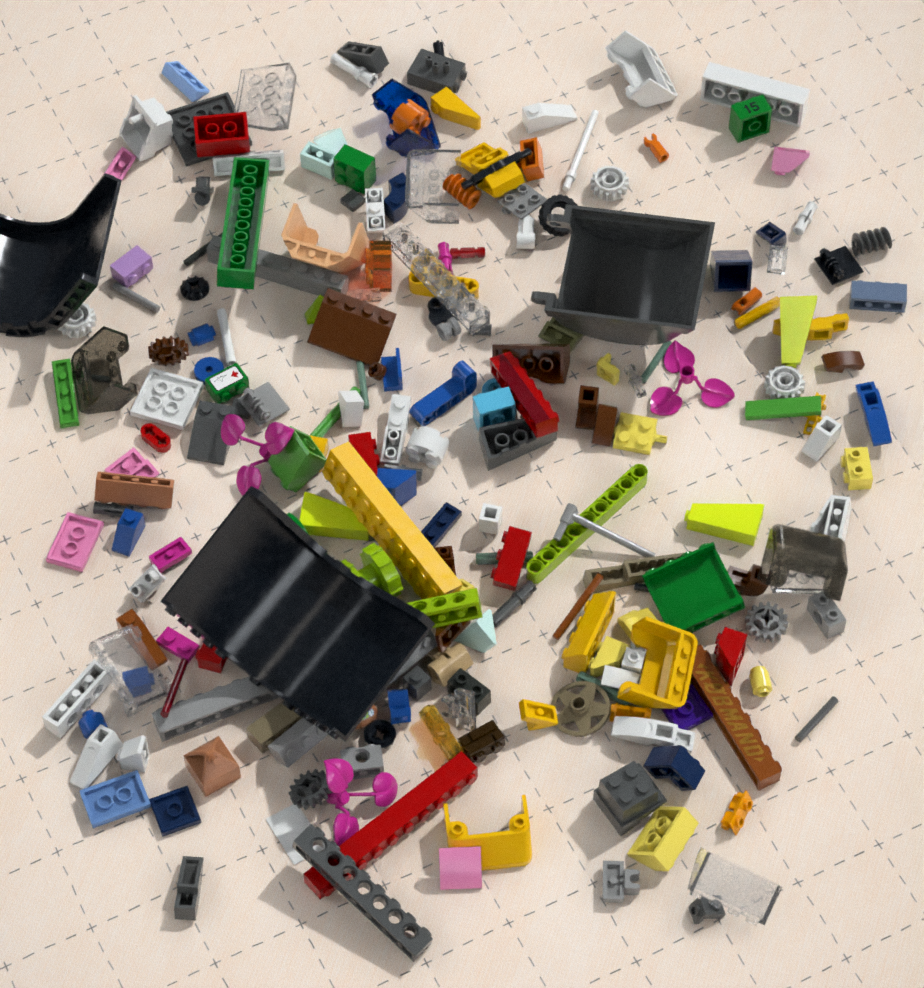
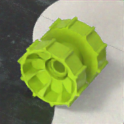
M375 542L363 548V552L359 554L363 563V568L357 571L353 563L351 564L346 559L340 561L350 568L351 572L356 576L363 577L395 597L400 595V591L404 589L392 559Z

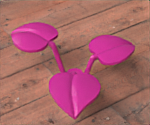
M674 340L666 351L664 366L670 373L679 372L680 380L674 392L670 387L666 386L659 387L653 392L650 411L661 416L676 413L681 408L683 402L682 398L677 395L683 383L690 384L695 381L700 390L703 391L701 394L702 401L705 405L713 408L725 405L734 399L735 394L728 384L716 378L706 380L705 387H703L698 377L694 376V354Z
M228 414L224 417L221 426L223 442L226 445L233 446L240 439L260 446L259 453L263 457L262 460L251 463L249 467L244 465L239 469L236 483L242 496L250 486L259 489L262 477L259 469L254 466L268 462L272 454H279L294 433L293 428L279 422L271 423L265 432L267 443L263 444L241 436L245 431V424L241 417L234 414Z
M337 758L324 760L326 781L329 790L332 792L327 794L328 800L326 801L329 804L335 805L336 809L344 812L336 816L333 825L334 842L338 846L359 831L358 820L350 816L349 811L342 806L349 802L351 796H374L377 806L386 807L390 805L398 791L396 779L390 773L381 772L375 776L372 783L374 792L349 793L345 789H348V783L352 781L354 776L351 764L346 760Z

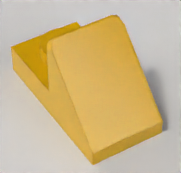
M526 699L518 702L521 720L527 722L529 731L558 724L555 706Z

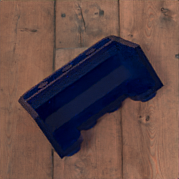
M393 78L372 94L373 105L377 110H381L388 115L389 125H393L394 120L391 118L400 104L408 103V99H411L428 111L429 118H431L429 125L421 130V135L409 128L400 135L393 131V135H387L385 143L390 150L398 152L401 156L412 157L432 153L441 148L428 104L421 95Z

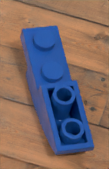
M874 381L855 385L873 447L892 443L884 406Z

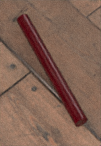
M183 658L179 663L160 713L164 718L168 717L188 665L187 659Z

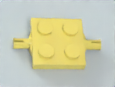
M621 412L619 421L614 426L613 448L650 455L654 443L666 444L668 436L657 434L658 419Z

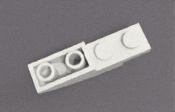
M392 394L380 463L396 465L400 463L409 421L411 396Z
M615 716L611 736L647 746L651 744L659 746L682 745L690 754L693 750L695 732L680 729L677 724L639 717Z

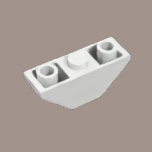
M383 188L365 189L368 233L386 232Z

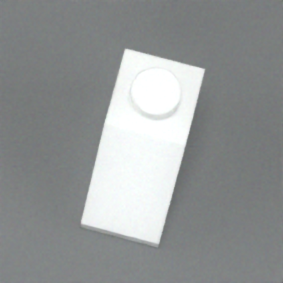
M141 735L124 742L122 749H119L117 761H120L121 769L138 770V772L145 773L150 756L146 736Z

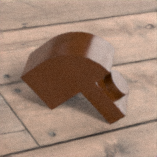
M580 385L575 428L594 430L599 401V387Z
M755 564L752 565L749 571L731 565L727 570L736 589L741 590V595L759 596L763 594L769 586L772 571Z

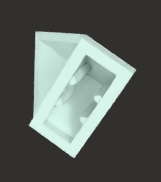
M341 128L328 130L314 137L313 141L317 145L335 153H338L344 144L348 145Z
M488 609L482 614L483 618L473 620L454 641L482 653L495 646L497 642L492 610Z

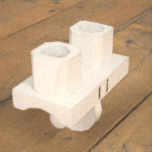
M155 564L151 565L133 583L129 590L134 597L143 603L166 580V577L158 571Z

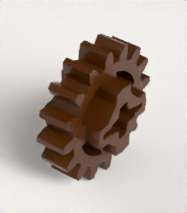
M163 336L162 339L156 338V342H151V346H148L149 359H152V362H157L158 365L164 364L167 366L170 363L175 365V363H181V360H186V356H189L188 343H185V340H180L179 337L173 338L170 336L166 338Z

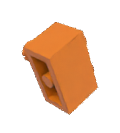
M537 137L521 140L520 152L530 148L532 155L523 158L521 162L517 163L519 169L522 168L527 182L544 178L543 153Z

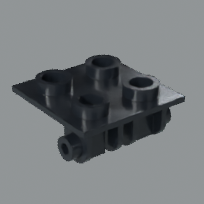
M846 246L831 252L823 248L819 252L820 256L814 258L832 285L864 272Z

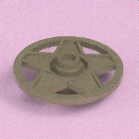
M588 681L572 682L564 686L556 693L551 703L556 708L557 702L560 699L565 707L557 715L558 724L556 727L563 733L575 737L588 736L600 730L607 722L611 711L607 693L599 685ZM585 686L578 695L568 691L575 687ZM596 690L604 697L606 704L594 701ZM604 716L597 725L591 728L592 718ZM575 722L579 731L569 730L563 727V725Z

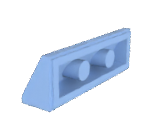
M179 61L165 63L162 74L192 102L209 93L210 90Z

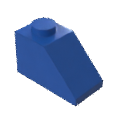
M125 508L117 524L112 551L130 557L146 526L143 513Z

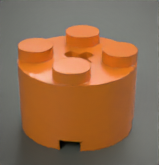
M408 99V103L400 104L391 118L394 120L393 125L390 124V128L407 141L413 140L415 142L419 139L423 128L429 125L431 118H429L428 111L411 99Z

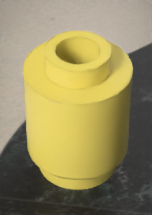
M764 666L753 667L749 674L753 694L758 697L768 696L772 691L769 672Z

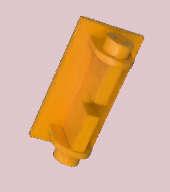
M612 703L609 722H613L615 716L651 719L652 709Z
M745 790L744 794L741 792L734 794L728 807L729 810L734 811H726L721 820V828L724 830L731 828L736 836L740 828L743 827L744 820L753 805L747 790Z

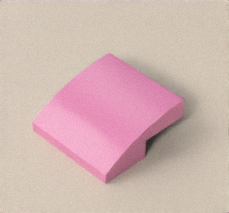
M134 447L104 470V472L145 477H156L159 475V472L148 459L145 460Z
M481 846L439 848L440 890L482 888Z

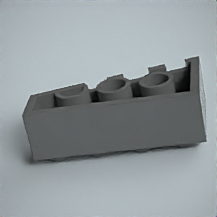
M524 419L479 428V442L488 471L557 440V431L537 438Z

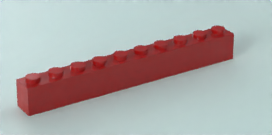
M461 751L339 846L340 852L345 856H350L355 861L357 868L360 870L364 869L369 861L380 857L383 850L389 846H394L404 834H409L415 828V825L426 821L436 809H441L447 800L458 796L465 786L472 785L477 780L478 767ZM335 859L328 860L331 866L339 864ZM313 866L303 873L304 883L320 900L324 896H330L335 891V887ZM344 874V879L349 880L351 878V874Z

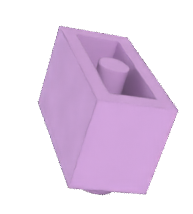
M136 245L110 265L111 275L121 285L128 288L153 269L152 257Z

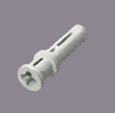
M336 53L331 56L330 63L352 74L355 80L364 82L369 88L374 87L377 83L378 75L376 73H370L365 67L356 66Z

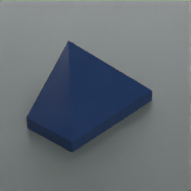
M768 222L756 231L758 236L771 245L787 243L785 231L771 222Z

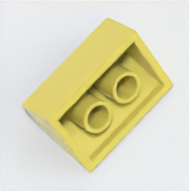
M660 806L654 811L627 855L654 871H669L673 867L678 855L684 850L685 844L694 834L699 823L685 807Z

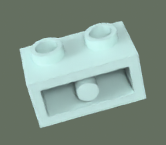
M308 142L300 153L301 167L332 180L335 176L333 158L337 153Z

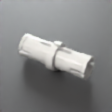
M807 202L804 211L799 214V220L793 228L795 234L802 235L807 225L812 222V216L818 208L815 202Z

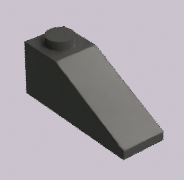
M348 41L337 51L339 55L359 67H365L371 73H381L389 64L381 46Z

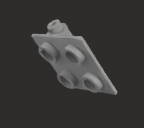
M523 183L497 200V202L503 206L502 212L504 214L512 212L522 220L543 205L547 199L529 185Z
M269 382L254 390L246 388L243 391L244 395L238 398L239 402L259 427L290 410Z

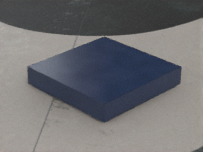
M188 785L149 799L162 837L201 823Z

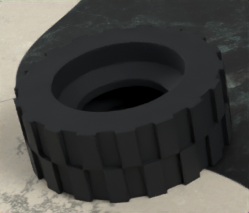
M553 195L543 203L539 210L538 218L540 219V225L550 235L561 237L570 233L569 229L553 227L546 223L548 214H551L554 208L560 207L565 210L566 204L578 206L572 198L570 199L566 195Z

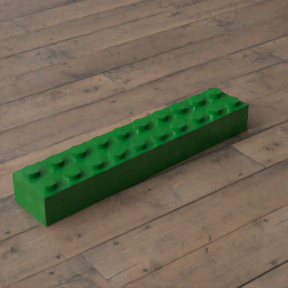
M234 157L217 267V287L254 290L269 181L270 160Z

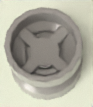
M454 317L449 318L446 323L436 325L437 332L443 341L449 340L453 335L461 334V327Z

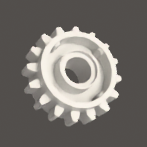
M604 166L599 168L596 173H593L590 181L591 190H594V196L597 195L599 199L605 201L621 199L629 190V177H626V172H623L621 168Z
M82 303L69 320L58 328V331H62V334L69 336V338L86 336L89 332H92V327L96 326L94 309L90 308L89 304Z
M776 366L773 371L769 370L768 375L765 376L764 388H766V394L770 395V399L801 397L805 389L803 374L800 375L799 370L792 368V366Z

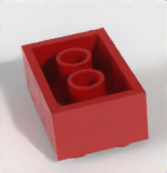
M246 112L193 117L197 157L250 153Z

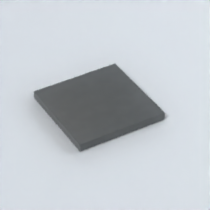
M228 92L166 111L173 119L172 137L186 167L213 158V156L197 157L193 117L237 113L238 111ZM249 136V143L252 146V140Z

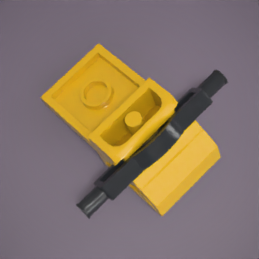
M483 142L454 157L456 164L474 174L470 179L461 183V187L465 190L472 185H477L478 188L494 198L501 197L504 193L518 188L525 181L517 163L521 162L523 158L532 155L530 148L509 156L508 152L503 148L494 149Z

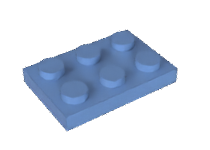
M138 770L79 791L92 828L151 808Z

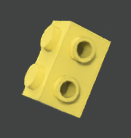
M868 447L845 448L843 456L840 457V464L845 469L843 481L847 483L848 491L871 489L873 475Z

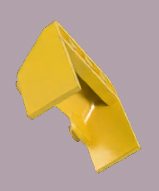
M526 795L521 797L522 814L514 815L510 819L509 831L468 835V828L463 822H450L448 803L443 804L447 847L481 846V871L521 867L531 862L532 845Z

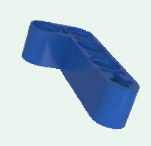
M459 361L452 369V378L416 402L410 408L409 414L421 426L428 425L474 392L477 387V373L465 361Z

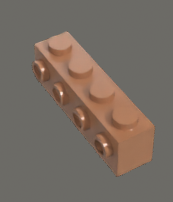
M97 472L94 500L101 503L114 502L120 505L133 504L139 507L152 506L158 509H167L172 507L174 480Z

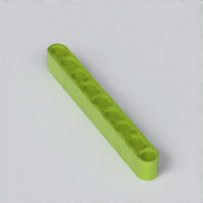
M643 464L632 466L587 507L580 516L602 526L645 487L648 475L647 467ZM576 522L568 525L560 542L552 539L528 561L526 566L527 580L532 581L534 584L543 581L595 532Z

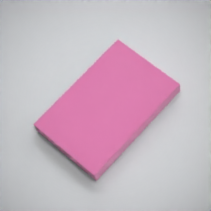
M67 512L46 557V562L83 572L104 527V522Z

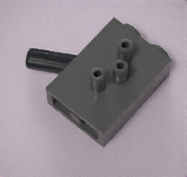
M439 40L433 43L434 53L421 49L407 71V84L435 94L445 87H448L454 94L458 93L461 82L465 81L467 77L466 63L445 57L443 42Z

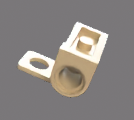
M456 642L451 647L448 646L442 653H439L436 647L426 654L433 658V661L427 665V670L433 682L443 687L447 685V681L460 668L465 671L474 664L467 649L460 642Z

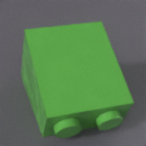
M290 426V428L294 429L291 439L279 454H272L268 463L272 467L270 469L271 472L280 478V484L285 490L298 492L324 467L327 459L308 434Z

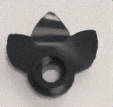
M433 297L427 305L430 312V322L436 326L443 322L446 323L451 317L456 318L458 321L455 310L460 306V303L451 298L443 300L440 297Z

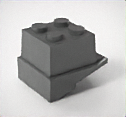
M635 761L601 779L599 787L594 790L593 800L620 836L627 833L638 825L642 819L667 802V799L640 763L637 764Z

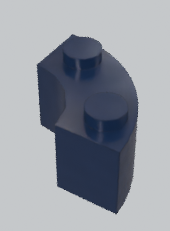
M404 173L388 180L389 196L384 199V214L394 225L402 220L410 205L409 182Z

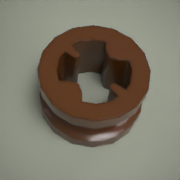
M379 362L372 363L369 367L368 375L377 381L384 378L386 366Z

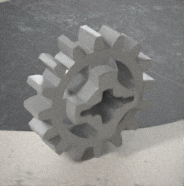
M759 602V607L753 605L752 610H748L745 617V629L750 630L749 636L755 635L756 641L762 638L763 643L766 642V639H769L771 643L774 642V638L780 640L781 634L785 635L786 628L788 627V616L783 614L784 609L778 610V604L772 607L770 602H767L766 605Z

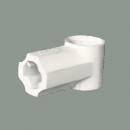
M527 215L522 220L519 218L517 249H535L534 218L530 215Z

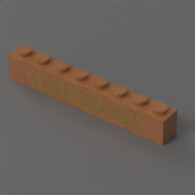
M700 644L696 650L690 680L691 684L713 713L714 721L758 791L780 781L782 772L780 763L773 759L769 746L764 745L761 740L762 737L759 730L754 729L748 713L743 712L739 699L731 693L729 683L727 681L724 682L721 677L719 667L717 665L714 666L710 653L704 650Z

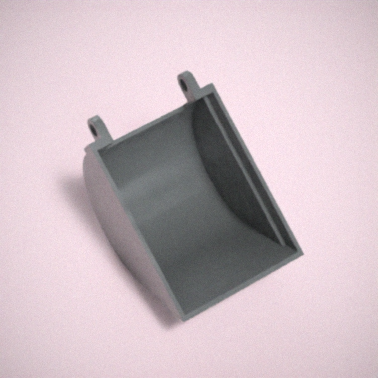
M567 204L564 215L548 214L546 223L553 227L569 229L571 237L558 299L555 293L533 291L531 294L532 302L545 305L544 311L547 316L554 317L561 325L585 336L628 345L663 344L681 334H688L695 330L715 222Z

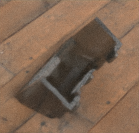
M103 326L72 355L71 366L78 409L81 413L96 414L118 411L137 395L135 383L127 382L123 386L119 358L129 350L127 334ZM91 374L107 376L108 380L93 379Z
M776 524L770 529L757 579L765 585L781 587L787 581L789 570L824 577V595L829 599L840 601L848 573L846 544L841 538Z

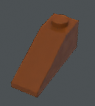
M133 609L116 618L118 631L151 672L168 661L144 622Z

